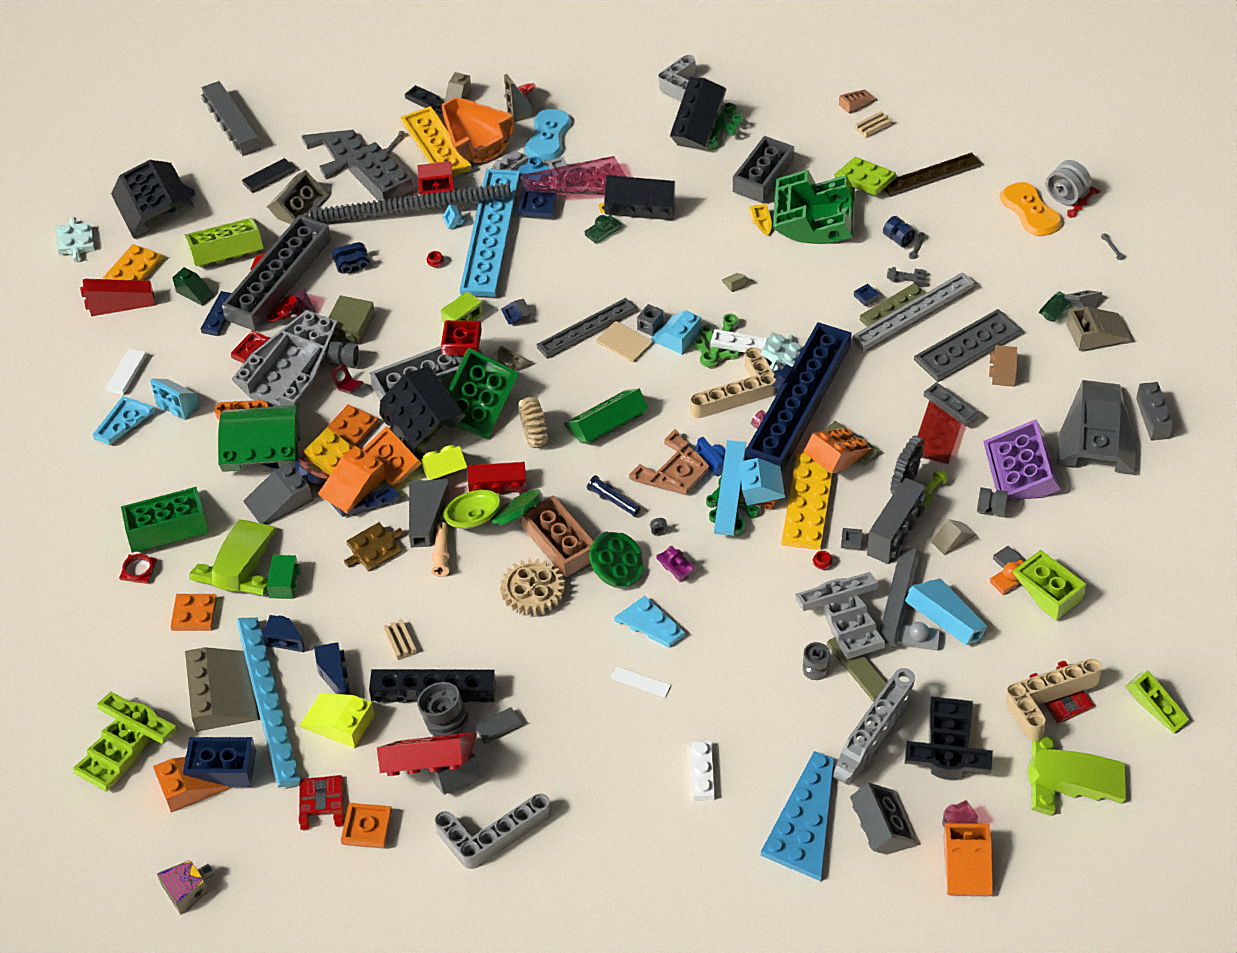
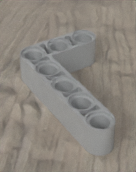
M685 55L660 72L658 75L660 91L682 101L688 79L696 74L695 57ZM722 105L718 115L722 113Z
M536 794L473 837L470 836L452 813L442 811L435 817L436 831L465 868L474 869L547 820L551 815L550 800L545 794Z

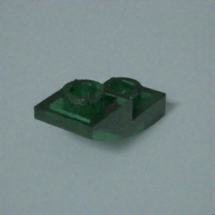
M1059 291L1046 302L1039 313L1046 320L1055 322L1062 317L1066 309L1072 306V303L1065 299L1066 294Z

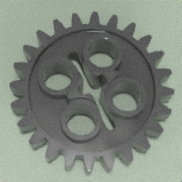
M914 435L906 443L893 471L894 475L891 478L890 493L894 494L904 477L914 480L917 476L925 445L923 438Z

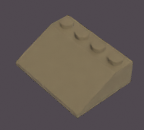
M209 647L185 651L191 717L196 732L258 720L256 699L244 651Z

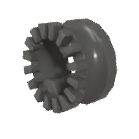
M653 519L650 522L651 533L654 536L665 535L668 531L666 519Z

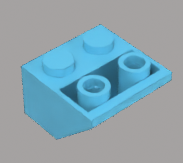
M152 378L150 380L156 405L160 409H165L175 417L186 420L199 407L196 393L169 379Z

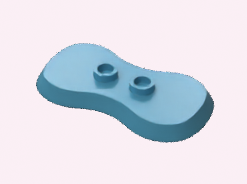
M545 109L535 117L533 123L535 132L525 145L524 151L530 158L536 156L542 161H549L558 158L562 154V138L571 127L572 119L562 110Z

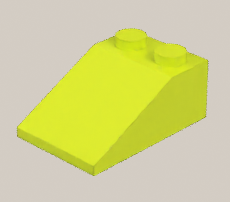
M320 693L300 723V727L355 748L375 716L372 702L354 695Z

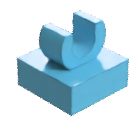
M450 204L442 217L448 229H454L457 224L462 225L465 218H461L462 213L457 210L456 206Z

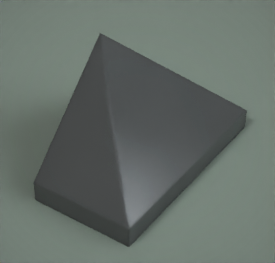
M1084 290L1066 294L1065 299L1078 308L1086 306L1095 308L1102 296V292Z

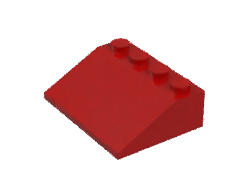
M476 732L397 740L377 747L380 773H387V776L400 775V771L406 770L408 774L420 773V769L428 768V772L440 771L443 766H449V770L462 768V764L469 761L477 734Z

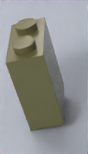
M340 295L328 317L338 323L331 339L361 344L375 316L374 303Z

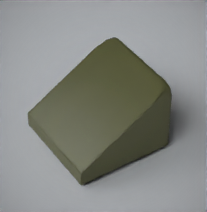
M735 273L722 279V282L732 292L746 286L747 277L743 274Z

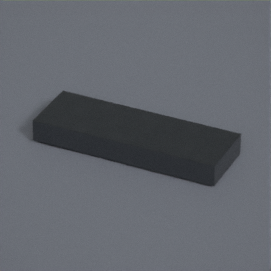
M283 158L242 179V183L253 193L294 172V166L286 158Z

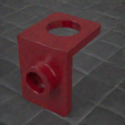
M341 364L330 372L338 391L352 393L364 384L363 381L352 379L345 364ZM342 370L345 373V378L339 381L337 373Z

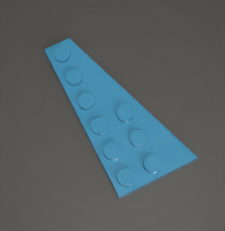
M814 751L761 850V856L821 882L834 759Z

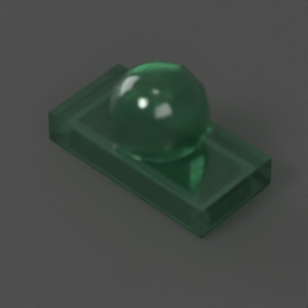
M600 215L595 219V225L584 232L587 238L597 244L621 229L622 223L612 215Z

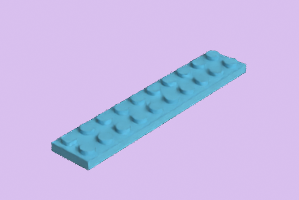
M486 169L482 188L485 185L490 187V185H501V183L505 185L508 182L510 184L511 196L510 198L506 196L504 199L502 197L500 199L495 198L494 200L489 199V201L486 199L484 201L479 200L461 281L460 295L468 291L473 296H496L520 179V171Z

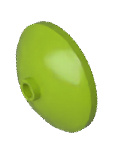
M475 490L453 499L446 506L443 514L445 521L453 527L461 529L474 528L491 520L498 512L501 502L499 496L493 491Z

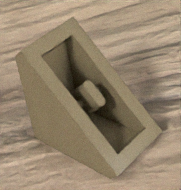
M948 519L933 538L932 544L942 554L946 555L972 539L975 534L962 522Z

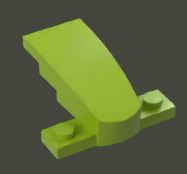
M239 519L223 542L213 567L206 564H197L189 573V580L211 584L222 590L243 591L263 596L267 592L268 578L250 574L259 566V558L267 551L268 542L276 533V526Z
M112 691L97 703L98 710L116 720L101 731L102 737L87 749V756L73 767V774L106 792L130 768L151 738L164 744L177 732L175 725L158 717L148 706L137 702H130Z
M1045 735L1041 740H1032V758L1027 770L1030 786H1032L1031 810L1050 816L1055 813V791L1072 798L1079 794L1096 801L1103 797L1122 804L1126 800L1125 763L1082 752L1055 750V739Z

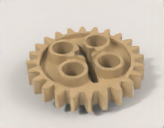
M529 559L526 564L521 560L520 566L514 563V569L508 568V574H503V580L500 581L502 600H505L506 606L511 605L512 611L518 608V614H521L523 611H526V616L530 612H533L534 616H536L537 611L545 614L544 609L547 608L552 611V605L558 606V600H562V594H565L563 574H559V568L554 569L553 563L547 566L546 560L542 564L539 563V559H536L535 563H532V560Z

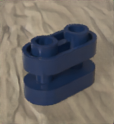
M361 242L337 247L332 252V258L337 271L342 274L365 269L371 264L366 246Z

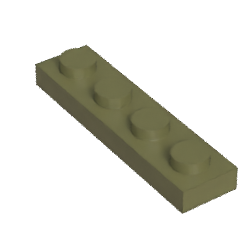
M913 283L861 314L860 321L868 327L924 295L925 292Z

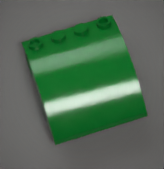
M809 170L777 178L773 228L790 239L809 244L833 243L852 238L854 234L855 188L852 186L847 175L816 184Z
M299 405L223 410L220 415L218 428V465L222 472L241 471V465L277 462L279 468L291 462L294 466L298 459V441H300Z

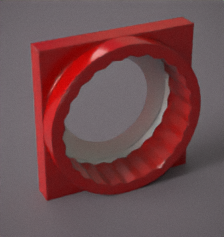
M129 554L123 563L119 579L148 584L157 563V558L148 557L145 554ZM143 564L148 568L143 574H130L131 569L135 565Z

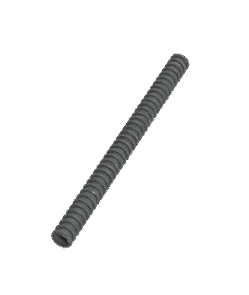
M507 182L505 185L501 183V185L495 184V186L490 185V187L485 185L483 188L482 186H479V188L474 187V189L470 187L468 190L463 188V190L458 189V191L453 190V192L448 190L446 193L442 191V193L437 192V194L431 193L429 195V193H426V195H415V197L411 195L409 198L405 196V198L399 197V199L394 198V200L391 198L389 200L383 199V201L378 200V202L374 200L372 203L370 201L367 203L362 202V204L357 203V205L352 203L350 206L346 204V206L341 205V207L337 205L335 208L333 206H330V208L325 207V209L320 208L319 210L315 208L313 211L309 209L308 217L322 223L325 221L330 222V220L334 222L336 219L340 221V219L346 220V218L351 219V217L356 219V217L362 218V216L367 217V215L371 217L373 214L375 216L378 214L383 215V213L388 214V212H391V214L394 212L399 213V211L404 212V210L408 212L410 209L412 211H415V209L420 210V208L425 209V207L430 209L432 206L436 208V206L441 207V205L445 207L447 204L457 205V203L463 204V202L467 204L469 201L473 203V201L479 202V200L484 201V199L487 201L489 199L494 200L495 198L500 199V197L504 199L506 196L510 198L511 190L510 184Z

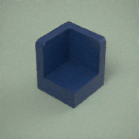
M524 298L515 300L501 308L509 325L531 315Z

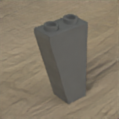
M448 479L409 481V540L411 548L431 546L436 532V524L440 521L449 496Z

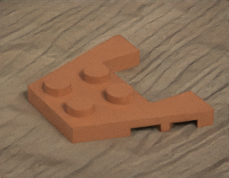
M674 429L664 439V444L677 452L657 472H653L639 464L629 474L630 480L686 495L709 472V465L696 451L689 447L688 442L684 441L680 437L679 432Z

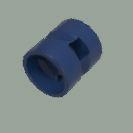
M892 216L885 223L883 234L904 248L913 241L916 229L905 223L898 216Z

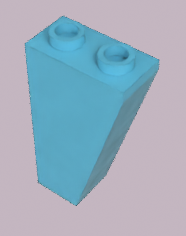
M941 578L915 584L909 589V594L905 601L965 645L980 641L988 626Z

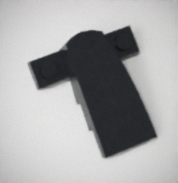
M931 696L929 743L907 741L904 764L929 766L931 774L942 779L961 778L963 770L991 774L993 750L968 748L973 701Z

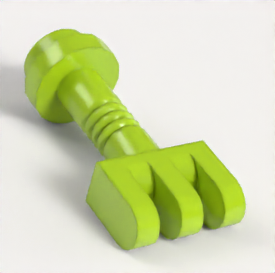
M943 470L935 471L932 475L934 479L925 487L927 497L923 507H926L932 501L933 496L930 493L938 484L944 485L947 482L948 476Z

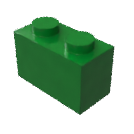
M272 555L266 586L269 598L293 599L294 591L298 590L297 575L301 574V564L297 562L296 555Z

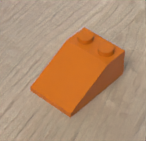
M354 446L340 459L318 495L345 513H348L386 478L384 463Z
M186 757L172 758L153 766L170 812L218 794L231 787L183 775Z

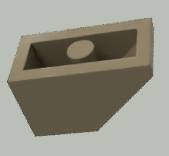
M457 72L453 74L448 82L444 102L454 97L467 99L472 91L470 75Z

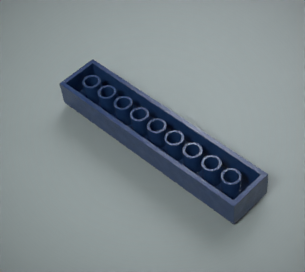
M817 322L746 448L745 460L755 458L765 460L780 466L783 473L851 348V332Z

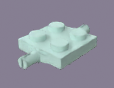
M70 217V225L56 226L59 255L72 254L73 260L77 262L78 258L79 262L81 260V253L94 251L91 223L77 224V219L73 217L72 221V217Z
M772 332L760 355L772 362L770 368L773 371H776L779 366L784 367L785 364L792 367L803 347L796 342H792L794 340L793 335L788 334L784 338L782 335Z

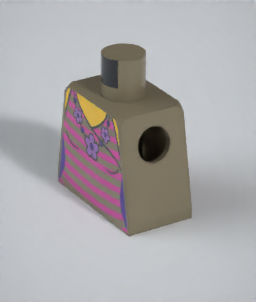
M191 860L157 873L161 886L180 915L208 893L205 880L215 875L209 864L196 869Z

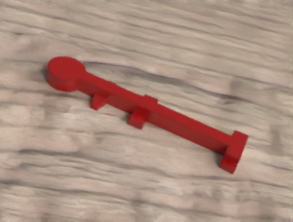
M1090 186V192L1083 199L1079 198L1077 205L1072 204L1074 208L1067 211V216L1074 218L1076 212L1082 210L1081 207L1088 204L1087 201L1094 193L1099 194L1101 191Z

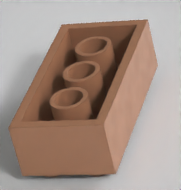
M554 495L540 502L536 507H531L521 516L522 528L554 566L559 568L560 573L565 578L591 564L589 551L593 540Z

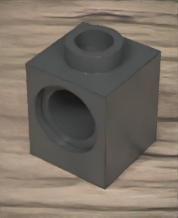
M647 304L637 317V330L653 336L664 323V310Z

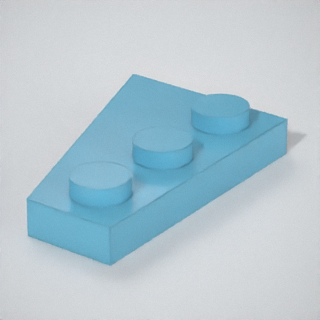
M122 396L93 433L94 440L111 445L156 412L155 407Z
M643 596L614 617V622L620 625L623 623L635 632L640 631L648 635V638L668 648L685 637V632L646 596Z

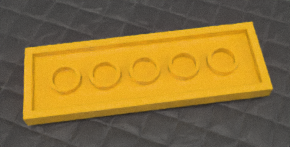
M431 106L401 116L402 124L428 163L451 161L453 177L472 170L469 161L461 157L454 149L449 132Z
M797 451L782 545L821 550L833 473H830L804 452Z

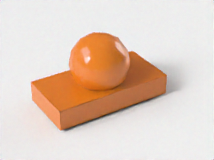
M1020 559L1017 562L1007 563L1001 572L990 578V583L1002 595L1006 594L1021 584L1013 574V570L1024 562Z

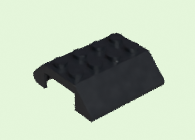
M429 366L405 373L380 400L379 415L389 425L393 433L420 461L423 459L422 456L426 454L421 451V448L444 424L454 428L466 416Z

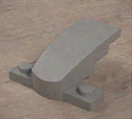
M871 572L847 579L830 580L819 587L795 594L796 601L803 611L822 606L831 632L847 659L885 648V641L876 630V623L867 613V606L857 596L878 589V582Z

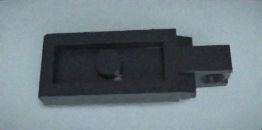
M417 85L404 94L405 99L425 108L431 106L433 110L443 114L442 104L445 102L440 99L439 95Z

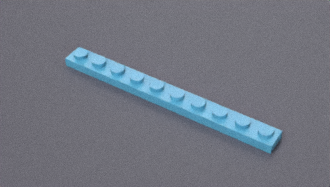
M258 617L238 618L237 627L278 788L299 786L300 778Z

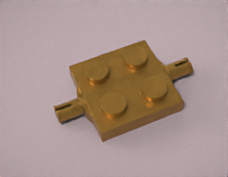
M378 522L348 539L347 546L351 549L353 555L344 559L345 565L349 567L353 563L359 562L369 572L401 553V548L395 539L404 535L403 530L399 527L390 533Z

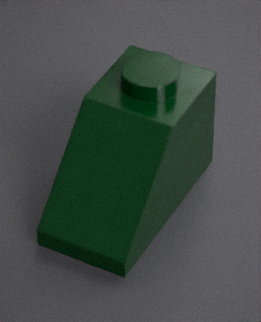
M185 267L172 277L176 293L201 306L214 296L212 290L201 277Z

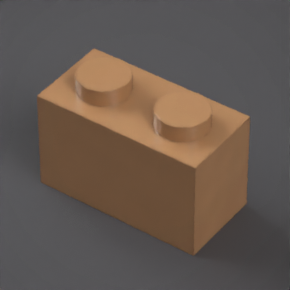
M995 345L994 353H990L989 362L993 364L989 368V377H992V385L1014 387L1017 370V347Z

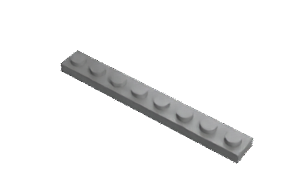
M962 272L854 334L852 340L865 351L972 289L975 282Z

